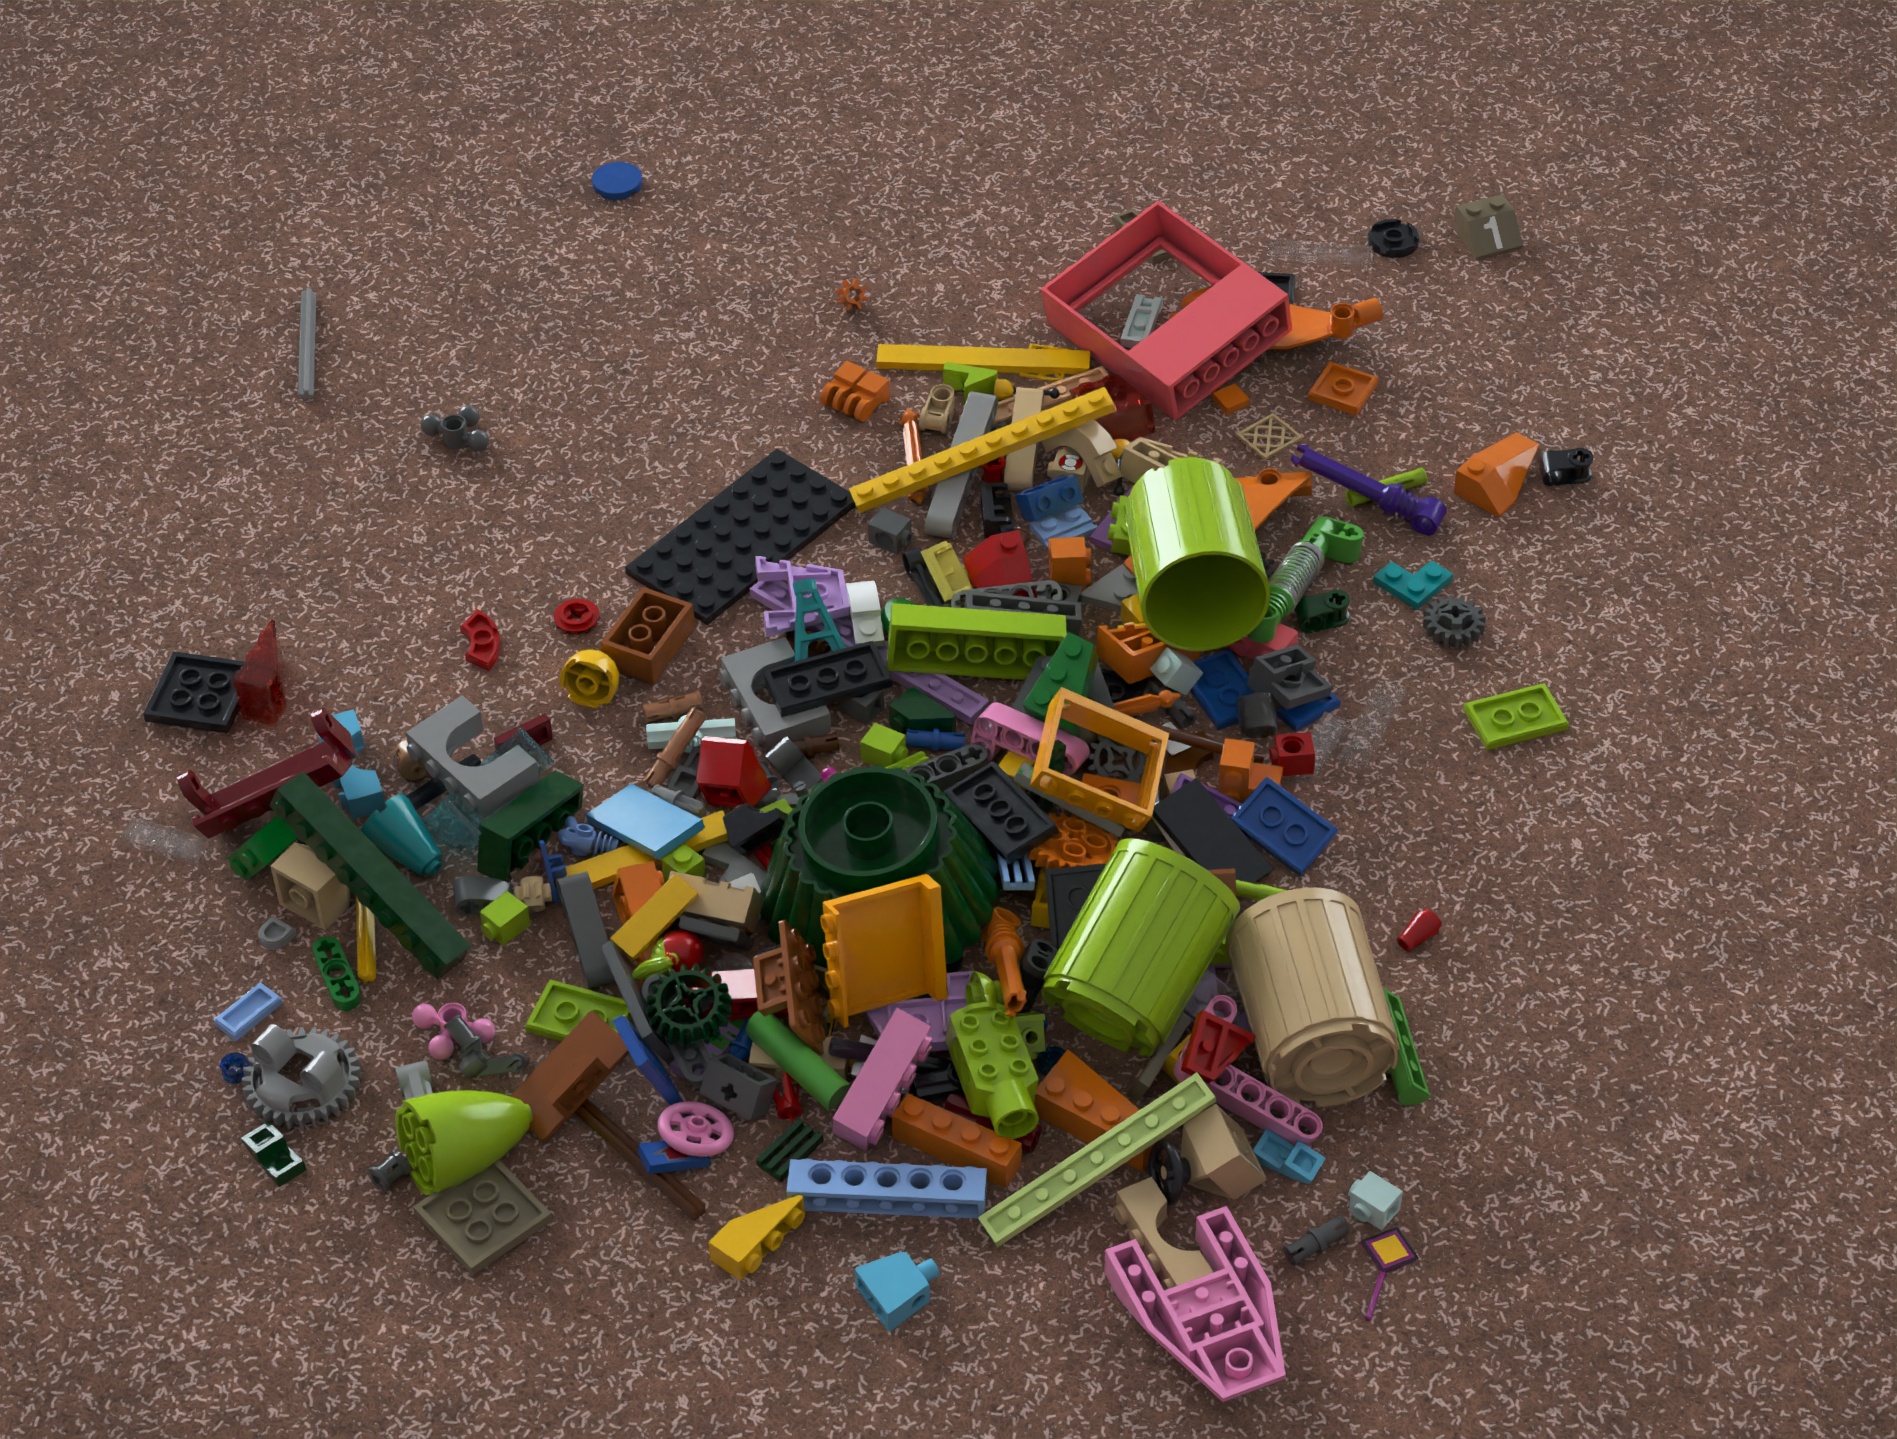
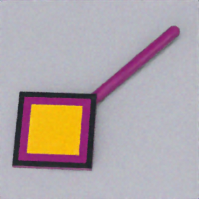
M1398 1227L1361 1240V1244L1380 1270L1365 1315L1366 1321L1372 1319L1386 1273L1419 1259Z

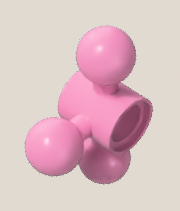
M459 1003L443 1005L439 1009L438 1014L430 1004H420L412 1012V1020L417 1027L427 1029L434 1024L440 1026L441 1035L433 1037L428 1046L430 1055L437 1060L448 1059L454 1051L453 1043L457 1042L447 1029L444 1028V1025L458 1014L462 1016V1019L476 1036H481L482 1044L488 1043L494 1038L496 1031L494 1024L485 1018L477 1019L473 1023L468 1022L466 1010Z

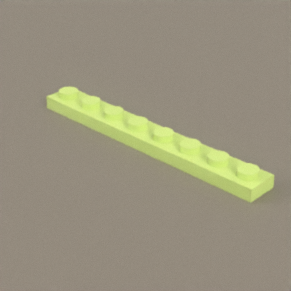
M1196 1072L979 1216L980 1223L998 1248L1216 1103V1097Z

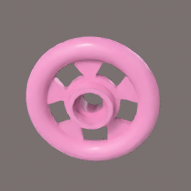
M694 1101L675 1103L663 1110L658 1119V1131L662 1139L670 1147L686 1155L697 1157L717 1155L725 1151L734 1139V1128L729 1118L719 1109L705 1103ZM691 1114L692 1116L683 1118L681 1115ZM705 1118H708V1119L712 1120V1121L715 1122V1123H714V1124H711V1123H710L708 1120H706ZM670 1125H680V1131H672ZM711 1133L721 1136L718 1140L710 1138ZM686 1139H688V1140H690V1141H693V1142H700V1144H699V1143H692V1142L686 1141Z

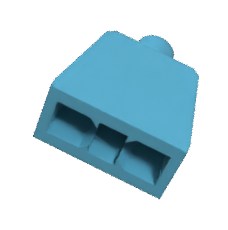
M901 1251L856 1267L855 1285L889 1332L929 1303L930 1286L928 1282L939 1277L940 1272L936 1263L931 1258L915 1265L909 1255Z

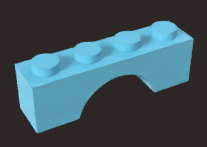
M354 709L332 715L350 732L355 753L357 754L364 749L362 732ZM318 735L319 743L323 742L324 740ZM351 765L343 777L333 781L335 790L340 788L342 790L341 793H338L342 811L348 809L351 819L372 814L375 810L380 812L386 809L383 791L375 770H363Z

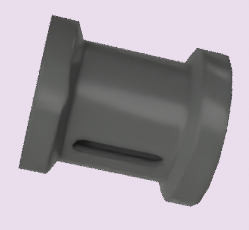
M395 1149L391 1150L388 1153L389 1157L376 1167L371 1166L367 1169L369 1178L382 1192L388 1191L390 1184L400 1176H406L411 1173L408 1161ZM392 1167L393 1170L386 1174L385 1172Z

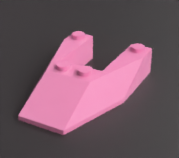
M1227 1206L1196 1217L1195 1240L1214 1273L1165 1291L1136 1239L1105 1250L1104 1273L1118 1299L1149 1335L1222 1402L1285 1379L1286 1374L1271 1282Z

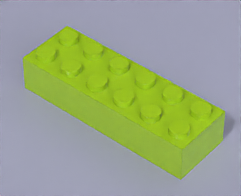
M892 603L887 643V670L1026 680L1037 657L1053 656L1067 635L1066 615Z

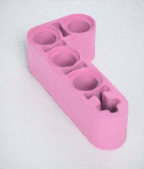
M992 703L975 720L970 744H980L987 749L988 763L1003 748L1035 762L1045 723L1002 703ZM1057 729L1055 740H1060L1066 745L1065 766L1062 774L1072 775L1089 757L1090 749L1082 739Z

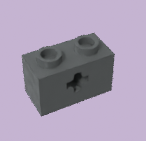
M726 1052L708 1060L699 1093L708 1097L714 1105L726 1107L734 1111L735 1115L740 1119L751 1121L768 1114L778 1079Z

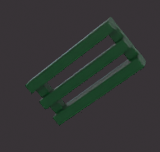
M798 1118L756 1158V1166L779 1182H782L789 1174L790 1159L779 1170L775 1168L809 1138L810 1140L790 1158L797 1160L806 1159L824 1141L823 1134L819 1131L815 1133L810 1125L804 1126V1121Z

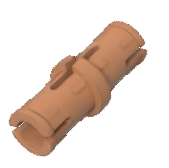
M696 691L678 697L673 695L667 696L666 700L642 705L645 722L650 723L672 717V719L678 718L680 714L689 712L691 707L701 710L703 709V702L700 692Z

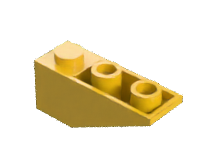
M797 1195L730 1220L708 1242L710 1260L740 1281L748 1273H754L759 1268L762 1258L770 1250L775 1251L778 1249L784 1236L791 1229H797L803 1222L805 1217L803 1196Z

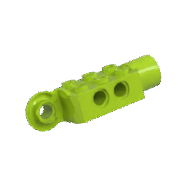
M973 971L970 981L966 984L965 988L967 1006L956 1010L949 1016L945 1039L971 1113L990 1118L995 1133L999 1137L1020 1138L1030 1133L1039 1121L1034 1106L1039 1079L1015 1017L1005 1016L1007 1009L1004 1005L1000 981H992L987 975Z

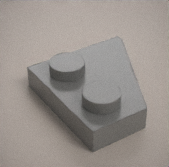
M1121 564L1082 591V602L1121 612V601L1138 594L1135 575Z

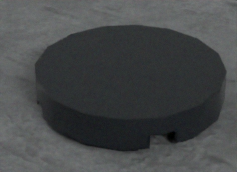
M1385 219L1377 222L1368 233L1369 247L1375 253L1390 258H1401L1411 255L1417 250L1420 240L1419 232L1412 224L1408 222L1407 225L1402 224L1401 220Z

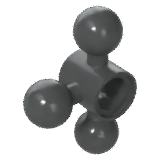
M466 405L459 410L458 415H448L442 421L434 414L426 415L421 421V429L426 435L443 434L444 445L448 449L458 450L468 444L474 451H483L489 444V437L486 432L482 430H474L471 433L467 432L466 427L476 425L480 418L479 411L474 406Z

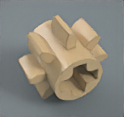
M529 876L520 880L521 886L514 887L515 897L528 906L529 912L542 911L546 909L545 902H552L550 883L544 884L543 877Z

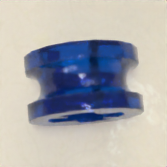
M238 1052L227 1054L220 1062L223 1079L232 1084L242 1082V1078L245 1077L243 1068L249 1067L247 1057ZM235 1065L237 1068L240 1067V1069L235 1070L233 1068L230 1069V1067Z

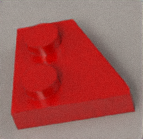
M1201 1010L1195 1018L1181 1071L1191 1076L1197 1072L1203 1081L1209 1084L1239 1056V1053L1247 1045L1255 1040L1256 1035L1205 1010Z

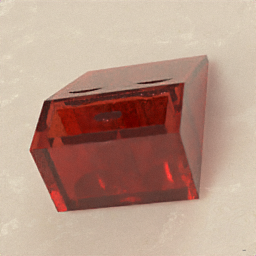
M1107 375L1102 380L1084 382L1078 387L1069 390L1070 395L1075 399L1102 387L1106 388L1116 411L1095 419V421L1109 433L1113 440L1125 439L1129 441L1156 432L1152 402L1119 375Z
M271 620L266 629L260 632L253 650L247 653L246 661L241 669L236 671L233 678V686L236 688L238 706L240 707L242 718L271 726L276 725L287 706L284 659L275 620Z

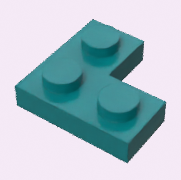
M1432 560L1414 575L1391 561L1373 576L1374 584L1416 610L1453 581V573Z

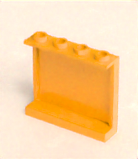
M928 874L823 902V915H821L820 921L826 943L823 944V954L828 965V971L825 972V981L830 991L827 1008L830 1016L835 1018L844 1028L849 1027L848 1016L924 994H929L936 1002L948 998L941 886Z

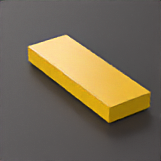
M675 873L610 940L634 962L699 897L698 892Z

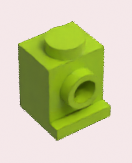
M1035 1011L1016 1013L1015 1019L1030 1058L1036 1059L1038 1058L1037 1052L1046 1051L1043 1022L1045 1020V1013ZM1030 1032L1031 1039L1029 1043L1026 1041V1034Z

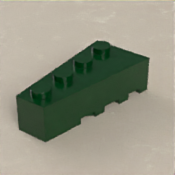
M555 770L545 778L540 779L530 789L522 792L509 804L504 805L491 817L483 820L478 828L477 871L490 878L509 883L512 880L511 872L516 867L522 870L529 862L527 857L535 848L540 849L539 841L544 840L546 845L551 837L552 830L558 832L565 825V819L569 816L573 817L582 808L584 784Z

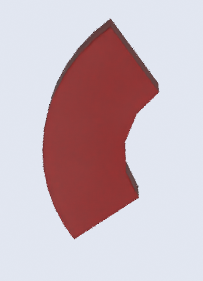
M477 609L460 626L461 633L468 637L470 641V648L465 654L466 661L490 671L499 657L500 637L495 623L485 613Z

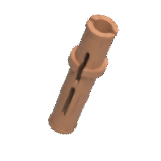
M691 707L686 718L680 724L662 753L659 752L656 755V762L642 780L650 787H654L657 784L662 785L671 770L677 768V761L680 759V756L707 719L703 712Z

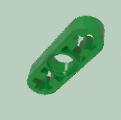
M331 936L317 939L312 946L314 959L334 1006L342 1011L356 1008L361 1002V994L340 942ZM329 949L332 952L333 959L328 960L323 950ZM340 969L345 971L344 975L339 978L328 976L333 970ZM345 986L350 997L344 998L340 988Z

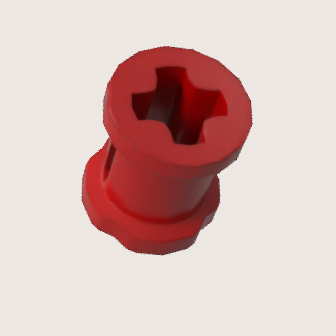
M1003 456L981 465L984 469V473L981 476L982 481H986V483L1004 482L1003 469L1005 467V458Z

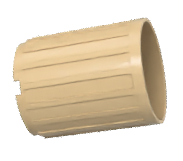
M1299 888L1269 896L1240 914L1231 925L1225 944L1251 1033L1256 1035L1254 1044L1266 1084L1300 1104V1100L1314 1101L1316 1108L1340 1105L1356 1100L1382 1085L1386 1081L1385 1072L1390 1066L1392 1069H1395L1397 1065L1399 1043L1366 934L1363 918L1354 900L1332 889Z

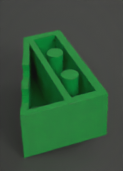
M1071 632L1067 633L1022 705L1026 715L1045 723L1049 703L1061 687L1088 698L1098 662V655L1094 644ZM1060 718L1058 729L1078 738L1080 737L1079 731L1081 726Z

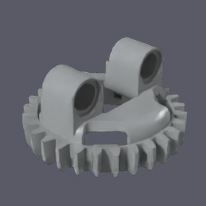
M271 1024L251 1044L253 1057L248 1058L249 1067L243 1068L245 1075L242 1078L243 1092L250 1109H254L257 1117L263 1116L265 1123L273 1120L276 1128H279L283 1122H286L289 1131L294 1123H298L302 1131L305 1123L311 1122L313 1127L316 1128L317 1120L323 1119L326 1123H329V1114L332 1113L339 1117V1107L349 1109L348 1099H356L355 1090L360 1089L359 1080L361 1079L359 1058L356 1057L354 1047H349L348 1040L340 1042L339 1034H335L330 1038L327 1029L321 1034H317L316 1027H313L309 1034H305L304 1028L300 1027L298 1034L293 1035L290 1029L286 1033L279 1026ZM297 1052L312 1059L300 1072L302 1086L278 1074L280 1069ZM317 1099L320 1106L315 1109L314 1106L297 1108V1112H292L290 1107L294 1102Z

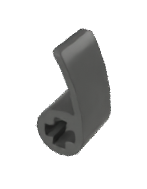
M787 736L764 755L767 761L792 787L795 783L803 781L806 784L807 790H809L822 780L821 773L804 757L803 753Z
M462 876L453 883L456 912L461 916L479 914L483 909L484 902L491 903L506 891L513 895L510 883L495 878Z

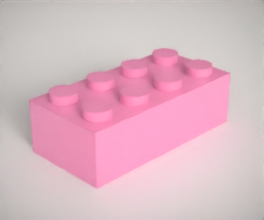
M896 1008L833 1117V1134L865 1151L868 1150L870 1144L874 1146L878 1144L885 1131L883 1128L885 1118L887 1116L892 1118L893 1113L901 1103L899 1101L901 1097L900 1092L902 1089L908 1091L916 1077V1064L918 1061L924 1063L932 1049L931 1043L933 1038L930 1037V1025Z

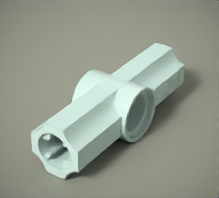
M687 715L682 716L678 722L647 724L648 749L665 748ZM735 718L705 720L684 752L690 753L693 746L701 748V740L705 736L736 739Z

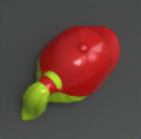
M687 930L666 933L654 945L651 959L641 963L634 970L632 976L635 979H647L656 974L669 977V969H674L676 973L680 972L682 964L686 965L687 970H692L695 963L700 966L704 959L703 943L696 934Z

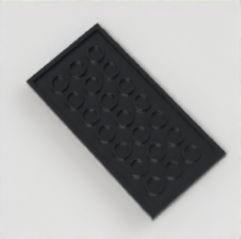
M776 449L625 566V573L651 590L692 603L694 617L708 625L750 592V588L758 582L755 556L766 557V562L778 564L780 560L788 561L856 507L848 490Z

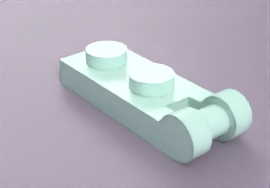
M1136 294L1120 338L1122 347L1133 348L1153 332L1163 307L1162 297L1150 299L1145 298V295Z

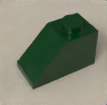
M912 686L889 705V725L893 730L905 735L907 734V728L933 731L934 728H939L940 732L956 733V714Z

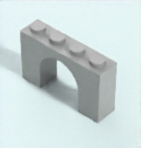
M786 637L722 657V670L718 672L722 686H728L730 689L729 694L735 707L739 706L741 709L740 714L744 725L751 726V733L757 746L761 745L765 753H768L785 736L792 741L803 739L804 735L810 734V737L831 732V717L826 705L781 717L776 705L763 702L755 696L762 687L766 686L763 670L794 662V651Z
M462 695L406 732L408 742L406 749L410 757L415 761L419 760L433 778L438 777L444 783L449 793L460 797L469 811H475L484 819L540 781L537 761L519 745L493 762L483 766L469 767L453 761L451 756L457 748L484 731L481 711Z

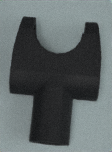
M1035 939L1025 948L1019 967L1027 1001L1021 1011L1015 1013L1030 1012L1045 982L1043 977L1058 952L1053 945L1044 940Z

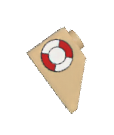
M1069 446L1058 450L1055 460L1049 462L1047 477H1050L1052 480L1062 475H1074L1083 494L1090 475L1086 462L1075 449Z

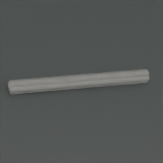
M311 288L301 292L298 397L303 398V401H308V398L314 397L317 294Z

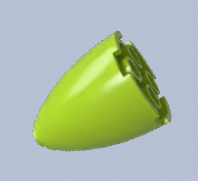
M474 1090L444 1091L402 1101V1108L396 1109L395 1113L396 1134L400 1152L405 1151L410 1166L415 1169L411 1171L410 1175L418 1189L427 1196L435 1191L438 1193L457 1186L491 1167L521 1140L528 1131L530 1122L533 1121L531 1108L520 1099L499 1093Z

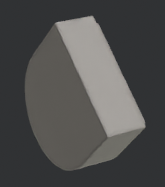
M274 916L267 920L258 932L261 945L270 950H277L286 946L297 935L295 928Z

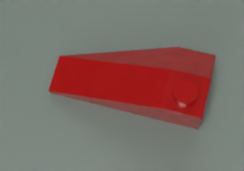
M1019 530L991 535L963 557L970 584L974 589L1033 582L1027 553ZM1032 589L1034 598H1037L1036 590ZM1020 590L1014 596L1029 597V594L1026 591Z

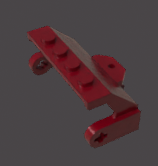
M320 708L311 713V720L316 732L324 741L212 794L202 787L198 777L192 770L179 774L177 781L182 794L205 815L204 817L199 815L192 817L194 827L210 839L220 833L235 829L238 825L250 819L261 817L264 813L273 811L269 805L276 790L303 771L318 787L343 777L352 765L351 759L356 757L350 732L325 708Z

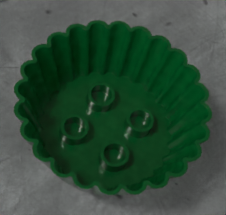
M879 765L870 768L855 767L844 773L833 774L826 782L815 784L810 794L800 797L795 809L788 814L768 862L767 873L760 888V895L764 899L760 915L764 921L770 923L768 937L772 942L781 944L779 921L786 920L793 929H798L801 937L807 943L813 945L817 957L814 965L828 969L827 960L823 954V944L826 943L825 932L820 921V917L823 915L824 901L928 874L941 886L946 964H951L962 957L964 952L963 946L974 945L980 940L982 936L980 926L991 921L994 910L991 902L995 901L1000 894V887L993 879L998 874L999 867L989 854V843L937 785L928 783L920 774L911 773L908 775L902 768L887 769Z

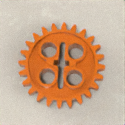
M1064 812L1060 813V817L1049 813L1048 817L1058 826L1059 834L1028 852V859L1036 860V867L1045 866L1046 869L1107 864L1119 841L1115 840L1116 836L1114 834L1108 833V831L1083 818L1078 819L1074 813L1071 817H1067Z

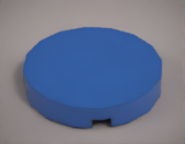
M627 162L607 163L595 170L592 176L593 190L596 194L598 192L601 194V197L609 200L627 199L635 191L638 193L643 185L641 171L635 165Z

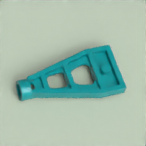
M803 579L794 582L793 589L796 596L794 662L808 658V645L812 641L825 640L832 652L846 648L817 590L815 579ZM817 612L822 620L824 631L807 634L805 632L804 616L807 613Z

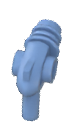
M572 816L565 819L566 828L558 833L561 843L571 848V852L578 856H586L593 849L594 856H597L599 850L601 855L604 852L607 853L615 850L619 846V839L611 836L607 840V834L602 838V831L596 837V831L593 830L592 826L583 823L577 824L576 818Z

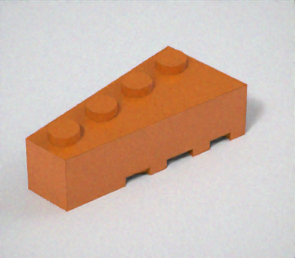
M1067 1049L1038 1085L1034 1100V1106L1039 1118L1087 1143H1091L1139 1111L1134 1104L1069 1049ZM1153 1145L1125 1163L1143 1172L1149 1164V1156Z

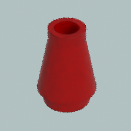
M1428 908L1416 911L1401 935L1397 937L1398 945L1407 952H1410L1416 946L1439 933V928L1442 926L1441 920Z

